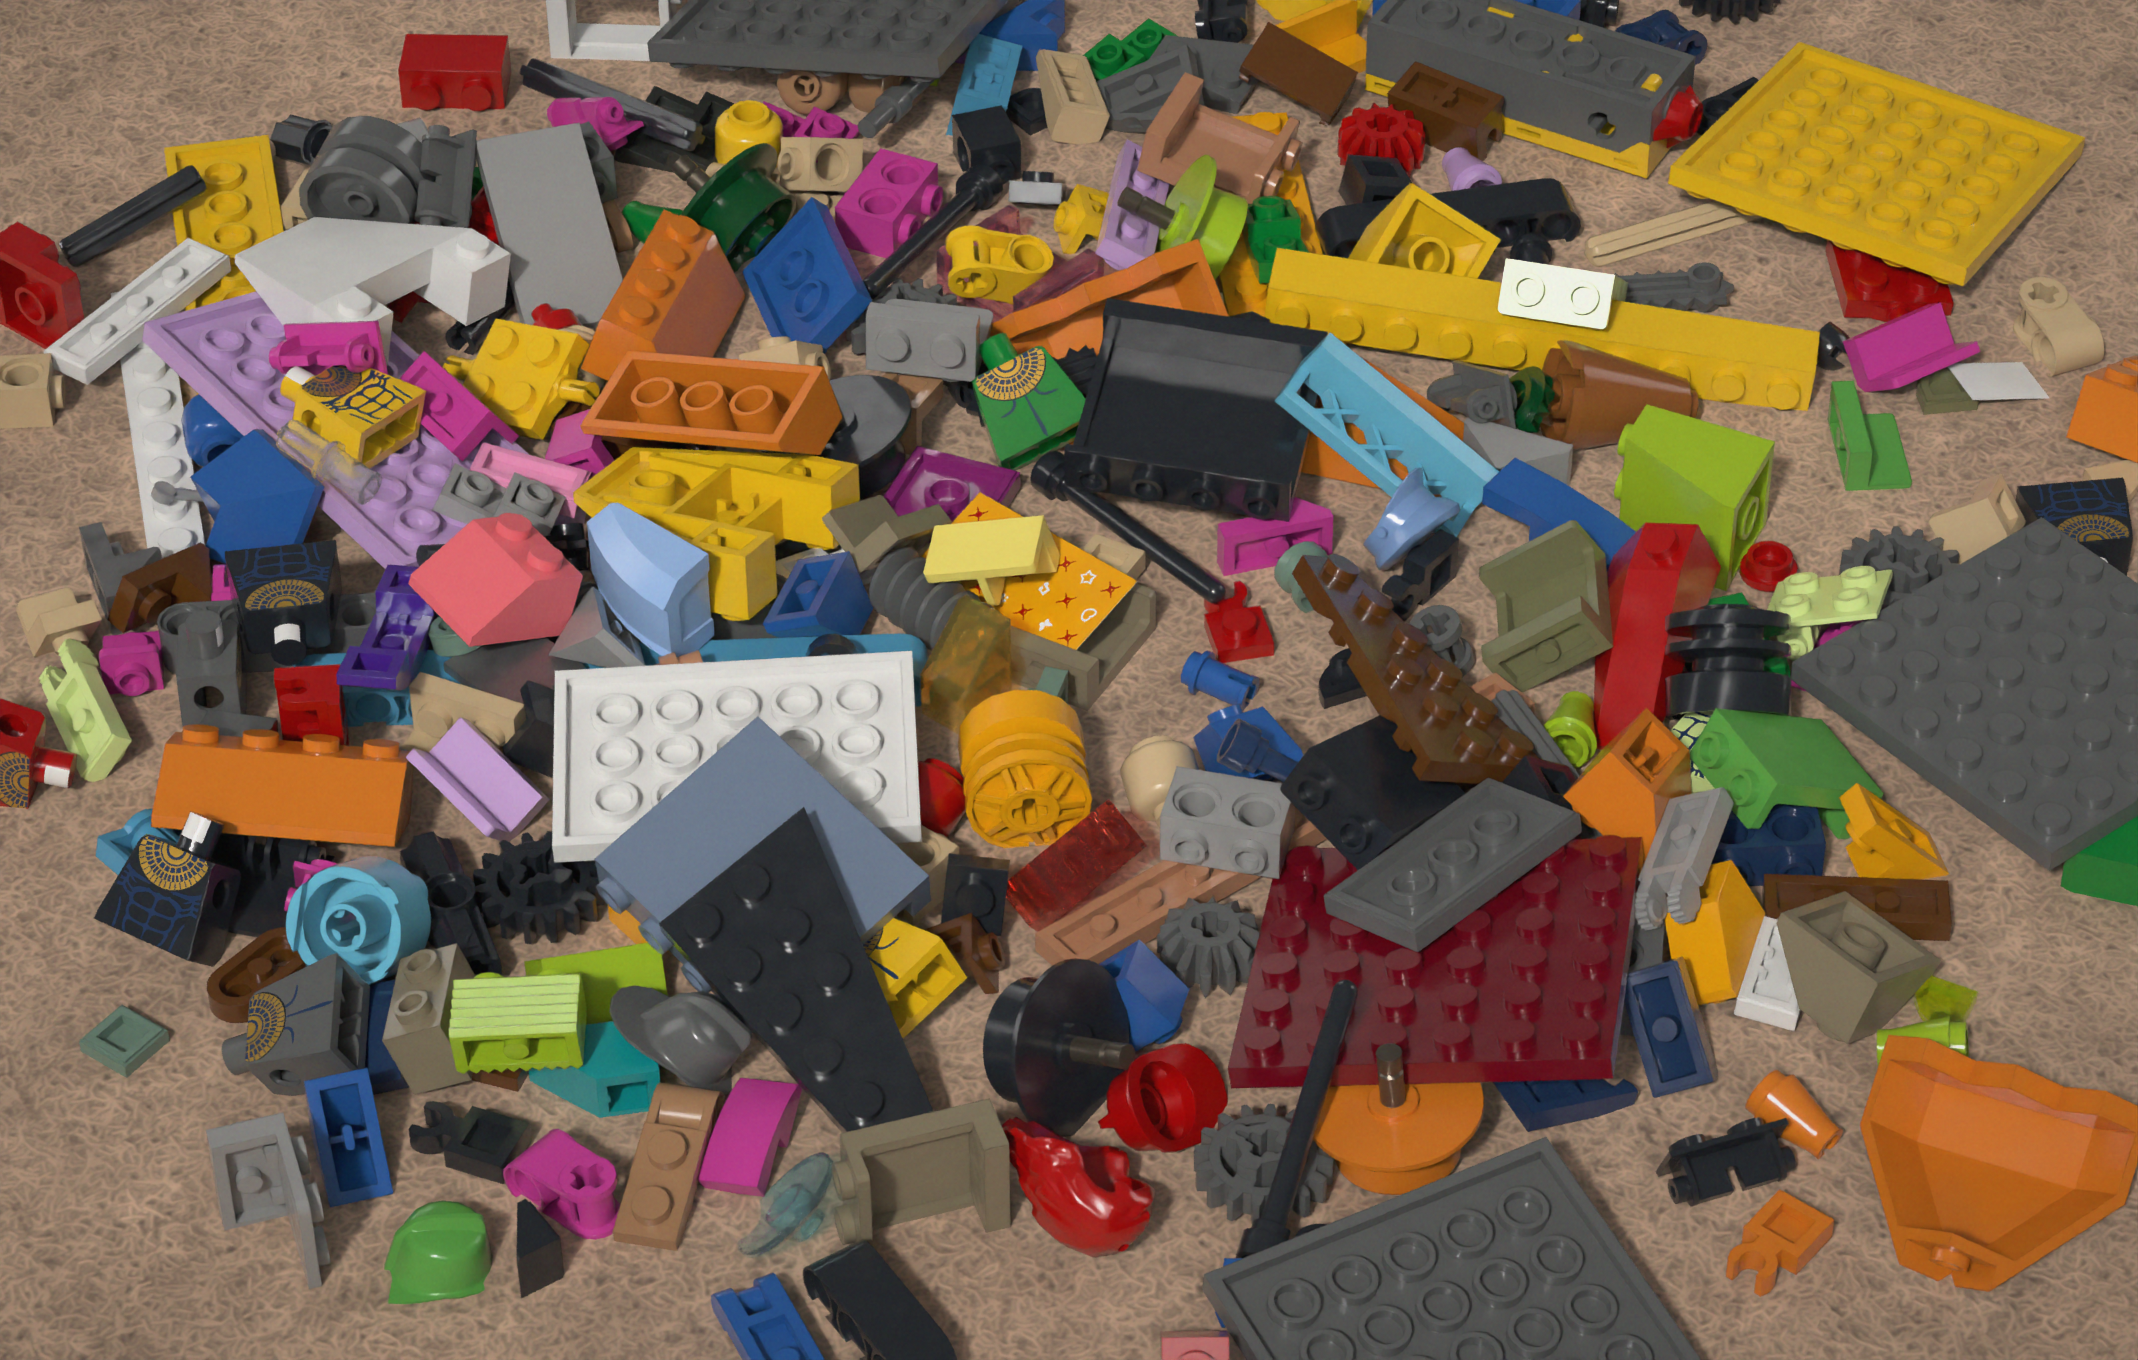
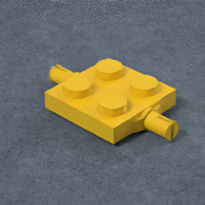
M495 319L476 358L471 360L450 355L446 359L450 364L444 363L443 368L456 379L464 380L463 385L515 433L520 436L540 440L544 439L555 415L564 407L566 402L572 401L591 406L596 401L593 397L598 398L599 386L597 383L577 380L578 368L590 345L578 333Z

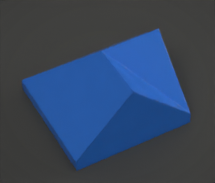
M253 429L190 477L214 520L206 543V547L209 548V558L226 564L225 551L301 544L304 542L325 486L263 429Z

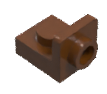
M972 913L925 929V931L933 933L943 940L967 978L972 976L985 994L999 993V969L1005 966L1003 948L997 936L992 932L986 933Z

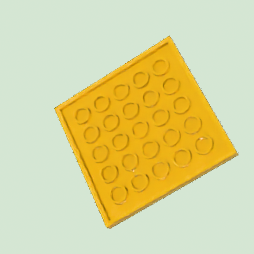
M1798 42L1671 165L1668 184L1686 190L1693 197L1700 199L1710 198L1733 206L1742 214L1750 216L1759 215L1782 223L1788 230L1799 233L1807 232L1828 239L1839 248L1859 250L1881 258L1888 265L1908 267L1931 275L1937 282L1964 286L2081 157L2085 137Z

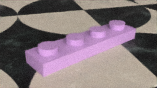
M1128 139L1117 157L1095 251L1096 255L1102 257L1108 265L1119 271L1153 255L1160 227L1136 216L1135 212L1130 213L1117 206L1122 191L1125 187H1129L1141 193L1142 197L1147 196L1165 206L1169 183L1137 171L1142 147Z

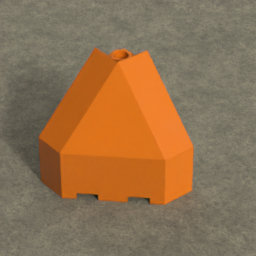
M1195 239L1157 252L1126 269L1085 282L1057 298L1013 312L992 323L990 336L1006 333L1018 355L1036 346H1043L1052 357L1061 359L1066 356L1069 348L1078 352L1087 345L1089 349L1094 348L1096 356H1098L1103 340V312L1107 298L1228 317L1229 315L1199 239Z
M1888 1035L1860 1122L1861 1132L1899 1264L1938 1282L1951 1274L1955 1287L1990 1292L2124 1206L2138 1163V1105L2104 1090L2064 1087L2017 1064L1976 1061L1929 1038Z

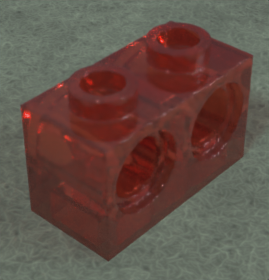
M1108 799L1012 876L1007 883L1006 899L1028 926L1038 932L1055 922L1147 847V845L1110 799Z

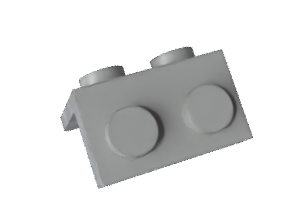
M890 299L885 304L870 302L866 312V370L898 373V375L909 374L935 377L949 382H972L977 377L982 362L979 352L980 344L987 340L991 334L993 313L988 309L904 299Z
M283 1112L206 1130L219 1213L224 1230L288 1216L309 1289L321 1287L319 1266L330 1264V1256L322 1225L313 1227V1223L324 1221L316 1182L310 1183L309 1179L303 1180L301 1176L310 1174L309 1159L303 1136L290 1137Z

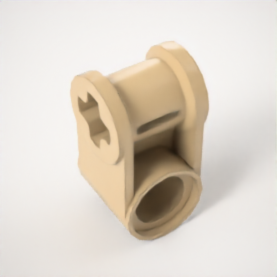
M2034 277L2024 281L2020 286L2018 300L2022 305L2021 315L2014 321L2013 331L2033 354L2034 360L2036 362L2042 361L2051 371L2047 375L2054 377L2101 362L2104 356V341L2101 331L2096 322L2088 317L2071 297L2066 287L2059 281L2047 277Z

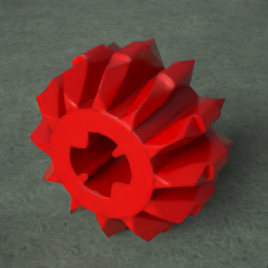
M1373 103L1368 110L1360 107L1354 108L1352 116L1342 119L1338 132L1337 147L1340 165H1346L1348 154L1398 158L1409 178L1413 169H1421L1425 152V131H1423V122L1414 119L1412 110L1398 111L1395 104H1391L1388 107H1379L1376 103Z

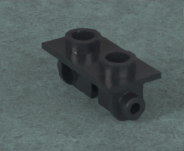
M1197 0L1199 11H1195V25L1198 39L1239 43L1246 37L1248 32V11L1246 7L1248 6V0Z
M1762 1118L1748 1119L1728 1129L1727 1135L1707 1141L1703 1134L1685 1137L1668 1148L1669 1152L1656 1170V1174L1659 1177L1672 1173L1674 1178L1668 1180V1190L1671 1199L1675 1204L1687 1201L1690 1207L1731 1195L1734 1189L1727 1171H1735L1742 1191L1783 1181L1787 1177V1172L1794 1171L1796 1168L1795 1157L1790 1147L1784 1146L1780 1148L1777 1141L1789 1124L1787 1118L1764 1124Z

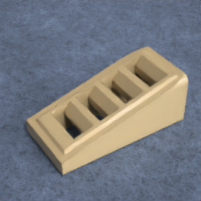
M1039 49L1036 62L1046 123L1051 139L1056 142L1076 145L1099 142L1110 115L1087 57Z

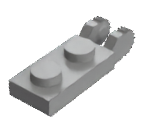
M1721 787L1669 799L1638 878L1640 885L1636 893L1637 898H1635V919L1638 925L1641 926V929L1647 931L1661 927L1667 912L1671 914V918L1674 919V922H1678V924L1691 922L1694 920V917H1697L1696 912L1699 911L1701 906L1699 886L1704 884L1734 804L1725 788Z

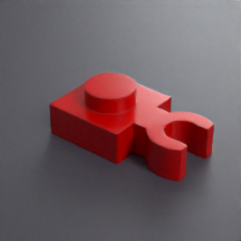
M1234 582V596L1231 598L1223 599L1219 603H1210L1204 599V608L1208 612L1204 614V628L1217 661L1228 663L1274 656V641L1261 606L1247 607V588L1243 582Z

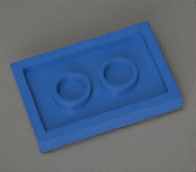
M813 197L807 201L742 271L771 337L786 336L790 337L791 341L797 340L822 345L824 354L850 324L861 317L864 310L872 302L828 207Z

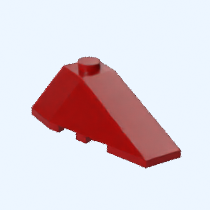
M1645 522L1612 558L1607 571L1613 647L1595 656L1594 727L1597 741L1596 749L1602 750L1645 708L1662 723L1665 719V678L1682 673L1686 663L1667 657L1665 655V646L1674 642L1692 640V638L1668 634L1665 631V616L1671 613L1694 610L1707 605L1721 569V565L1698 524Z

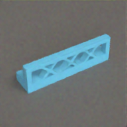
M1331 332L1302 360L1275 399L1277 404L1390 497L1393 496L1403 480L1391 471L1388 459H1397L1407 467L1408 473L1415 468H1422L1424 486L1432 494H1440L1443 498L1459 503L1460 511L1438 529H1442L1455 537L1458 536L1474 509L1482 502L1483 487L1499 473L1496 468ZM1303 383L1320 396L1323 408H1314L1296 393ZM1344 423H1353L1362 430L1367 444H1358L1347 435Z

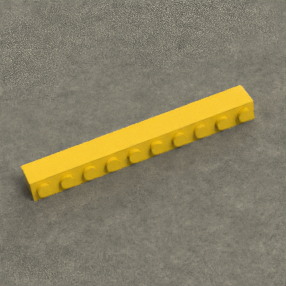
M1277 248L1265 309V317L1270 319L1269 323L1326 331L1328 334L1331 332L1340 341L1348 344L1520 371L1532 366L1542 370L1549 350L1551 348L1561 349L1557 343L1558 341H1573L1686 378L1691 390L1696 391L1699 399L1773 407L1780 410L1808 411L1816 373L1820 332L1618 300H1612L1606 329L1589 328L1501 314L1498 311V303L1502 282Z

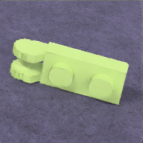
M69 638L64 640L57 651L66 672L62 668L50 665L49 667L46 666L38 679H40L39 683L42 684L41 687L48 699L46 705L68 751L77 754L76 768L80 777L90 782H96L105 779L115 764L123 758L132 739L97 670L99 663L93 657L94 653L86 645L82 644L81 641Z

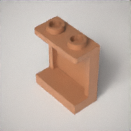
M1185 72L1146 131L1137 171L1175 186L1185 171L1198 158L1203 155H1209L1216 160L1217 164L1215 188L1243 197L1247 200L1248 204H1252L1254 199L1262 196H1277L1284 178L1283 170L1291 172L1294 169L1302 150L1303 142L1296 140L1300 120L1290 117L1280 134L1275 135L1200 105L1199 99L1204 79Z

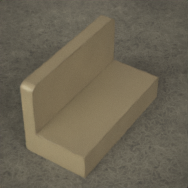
M882 495L830 510L822 517V521L845 552L850 551L855 566L860 573L877 568L887 554L898 548L909 547L918 552L931 541L935 525H946L952 522L939 504L898 517Z

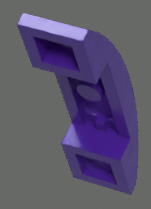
M387 565L375 591L376 613L360 647L349 646L336 674L337 685L401 691L413 682L430 644L428 635L430 625L438 616L408 584L411 574L419 567Z

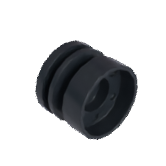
M1713 604L1665 616V631L1668 634L1692 638V640L1674 642L1665 646V655L1667 657L1692 663V671L1678 673L1665 678L1666 718L1679 721L1686 713L1715 711L1716 708L1791 716V678L1780 673L1764 671V663L1791 656V646L1788 643L1764 640L1766 637L1780 636L1791 632V616L1789 614L1763 610L1753 605Z

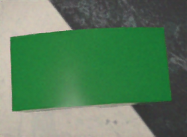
M1148 18L1123 40L1108 34L1083 56L1087 57L1097 82L1148 61L1166 35H1177Z
M1262 196L1254 199L1252 204H1248L1247 216L1242 229L1244 242L1259 284L1269 283L1277 248L1308 252L1301 239V218L1290 199L1284 200L1278 196Z

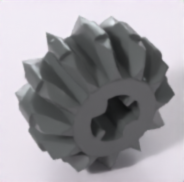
M1213 894L1208 903L1200 904L1188 897L1183 909H1169L1165 924L1160 926V933L1157 935V953H1160V960L1188 988L1193 987L1195 983L1200 984V990L1205 999L1212 990V985H1219L1223 991L1231 996L1236 981L1248 983L1259 939L1255 915L1242 913L1238 900L1222 905L1218 904Z

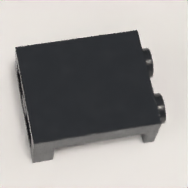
M1381 715L1310 747L1280 787L1282 794L1357 870L1364 867L1382 854L1389 846L1403 839L1466 794L1455 782L1419 780L1412 769L1417 760L1415 753L1412 749L1408 752L1398 747L1392 737L1398 728L1397 724Z

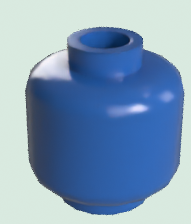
M200 394L194 396L185 405L181 418L184 441L189 457L197 465L204 467L244 437Z

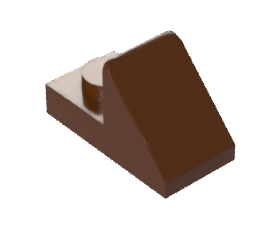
M200 542L123 575L107 620L122 633H126L146 623L152 624L157 622L159 614L174 604L211 601L209 548Z

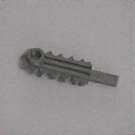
M1706 262L1694 264L1689 268L1688 272L1679 269L1675 273H1662L1658 270L1655 274L1641 275L1638 272L1634 275L1626 276L1613 274L1628 282L1625 302L1687 311L1688 309L1703 313L1715 311L1720 305H1727L1726 295L1734 291V284L1723 280V272H1720L1716 265Z

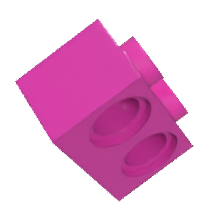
M880 148L835 206V223L846 247L883 258L891 255L921 227L927 216L932 217L940 210L943 202V188L938 186V163Z

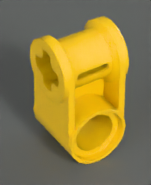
M967 225L952 230L946 236L945 241L946 251L952 257V269L948 273L947 278L948 287L951 292L964 298H983L1006 302L1015 306L1029 304L1036 297L1054 260L1050 247L1040 238L1032 235H1017L987 230L980 226ZM976 241L978 246H974L973 242Z

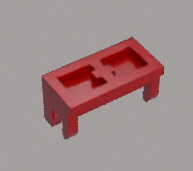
M340 664L274 668V685L277 693L283 740L303 742V736L325 734L338 737L339 745L351 746L343 686L337 685L336 674Z

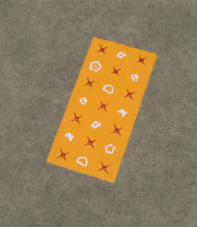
M979 492L951 524L1019 518L1023 516ZM1051 532L1060 554L1057 572L1006 576L1000 604L993 606L997 614L996 620L1077 650L1138 581ZM929 548L921 557L927 559ZM977 579L958 581L963 585L965 591L968 590L978 595L980 602L987 603Z

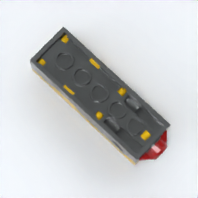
M1387 0L1367 24L1365 90L1388 97L1387 93L1416 61L1504 96V104L1501 107L1503 134L1646 179L1672 146L1686 141L1695 135L1703 115V104L1693 91L1696 56L1518 1Z

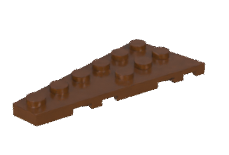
M1330 554L1329 557L1301 556L1292 575L1315 612L1333 621L1334 624L1328 633L1335 645L1345 647L1346 644L1348 645L1352 654L1347 664L1377 713L1397 724L1398 728L1392 737L1398 747L1408 752L1412 749L1415 753L1417 760L1412 769L1419 780L1480 784L1485 779L1491 778L1502 783L1525 755L1540 759L1532 751L1534 749L1533 743L1523 734L1510 729L1497 716V707L1484 696L1476 694L1462 680L1463 674L1460 669L1451 662L1440 658L1427 645L1428 638L1418 628L1405 623L1392 610L1394 607L1393 602L1381 592L1371 589L1358 576L1360 570L1352 561L1337 554Z

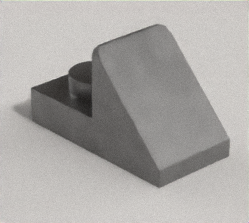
M102 522L79 527L85 565L107 620L122 576L162 559L159 547H151L124 554L119 541L109 543ZM107 620L112 635L123 634Z

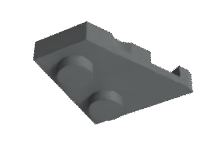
M1166 35L1150 59L1187 44L1196 58L1199 78L1204 79L1202 87L1204 105L1212 109L1238 114L1259 82L1253 76L1248 83L1239 78L1241 74L1239 72L1240 67L1253 45Z
M1187 44L1097 81L1110 115L1105 127L1106 129L1125 133L1146 132L1183 74L1186 72L1199 77L1196 58ZM1201 91L1199 104L1204 106V100Z

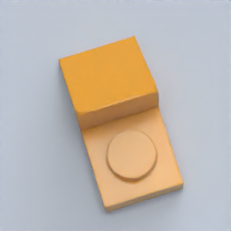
M1856 783L1839 797L1850 820L1846 823L1845 827L1853 840L1845 848L1859 877L1928 879L1949 874L1930 833L1859 783Z

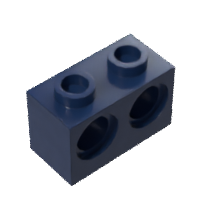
M1776 804L1771 809L1760 829L1746 828L1731 810L1711 864L1732 860L1748 886H1762L1764 874L1822 876L1826 841L1817 807Z

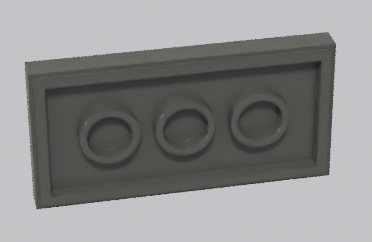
M1487 778L1324 895L1326 913L1419 952L1582 832L1580 814Z

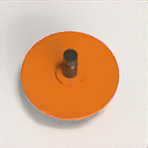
M1387 1043L1381 1045L1376 1050L1379 1085L1329 1086L1313 1140L1325 1153L1335 1159L1339 1171L1354 1185L1374 1193L1401 1195L1447 1177L1458 1163L1461 1148L1473 1137L1481 1123L1484 1112V1096L1480 1082L1405 1084L1402 1050L1396 1044Z

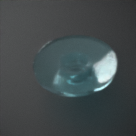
M824 1152L816 1153L802 1160L783 1175L765 1194V1197L759 1201L761 1207L760 1220L752 1232L738 1241V1250L744 1256L754 1258L779 1247L792 1237L799 1243L808 1239L819 1228L825 1217L824 1212L819 1209V1206L829 1189L833 1177L832 1163H834V1160Z

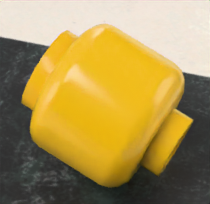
M752 100L739 101L729 109H726L718 117L715 126V156L717 162L726 164L744 150L757 144L767 143L777 151V164L775 168H778L781 137H783V124L779 115L763 103Z

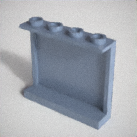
M758 716L594 859L599 879L596 889L603 900L615 912L621 914L627 910L641 923L638 929L644 939L660 954H664L669 950L683 964L681 967L683 975L697 991L708 993L712 991L718 998H720L719 995L663 935L659 923L803 807L806 810L863 945L903 909L914 917L931 901L929 875Z

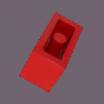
M406 34L398 68L402 108H418L421 110L455 108L473 111L505 109L512 73L508 35Z

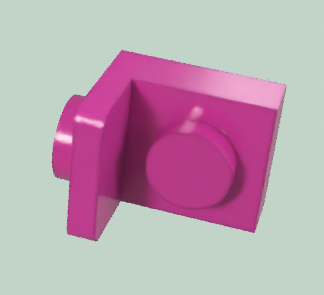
M159 631L130 632L120 635L103 636V649L99 651V662L102 679L109 695L137 696L145 691L164 689V665Z

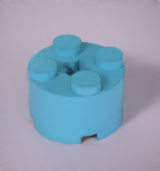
M359 857L328 867L313 875L293 894L286 915L287 940L292 951H298L306 966L337 953L368 985L387 979L397 974L401 958L423 950L427 944L431 926L427 886L419 876L411 874L400 864L383 857Z

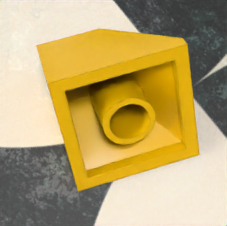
M1409 183L1366 227L1348 259L1478 279L1501 239L1415 184Z

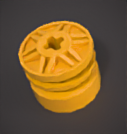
M1012 690L993 695L971 709L960 724L957 743L960 768L964 777L965 810L972 829L986 842L1002 848L1028 847L1029 842H1035V846L1056 845L1077 833L1089 817L1092 792L1089 784V772L1085 763L1086 751L1083 730L1076 711L1063 699L1040 690Z

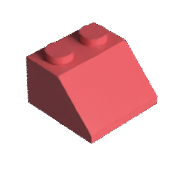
M503 513L499 517L473 519L411 574L408 584L469 647L560 636L572 617L583 575L563 556L559 549L555 548L532 525L529 519L522 514Z

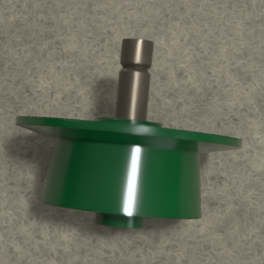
M767 143L757 144L744 150L721 167L712 177L701 168L698 169V165L687 155L681 156L672 167V171L680 179L687 181V185L696 192L681 215L693 219L698 225L714 232L734 273L738 271L742 264L756 257L790 221L796 207V197L771 180L777 164V151Z

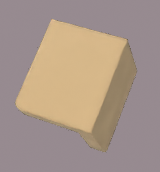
M2002 474L1981 480L1971 500L1938 511L1929 520L1935 536L1944 539L1943 551L1957 550L1959 552L1958 564H1962L2022 529L2026 523Z

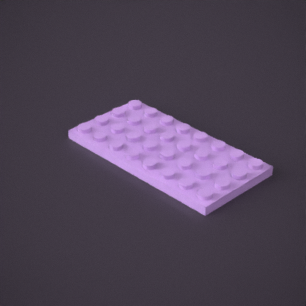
M257 291L144 323L142 341L243 436L253 429H263L325 486L318 506L385 569L388 564L420 567L416 559V552L420 545L446 544L467 525L432 510L455 463L469 470L482 443L528 454L516 442L511 444L492 428L465 460L461 461L420 424L419 435L416 439L353 479L293 436L291 426L295 402L285 398L280 393L281 383L286 374H282L278 369L272 368L269 362L271 348L277 347L281 341L286 339L284 326ZM391 330L387 371L388 375L399 379L419 355ZM579 507L575 518L558 514L554 526L569 523L584 524L586 512Z

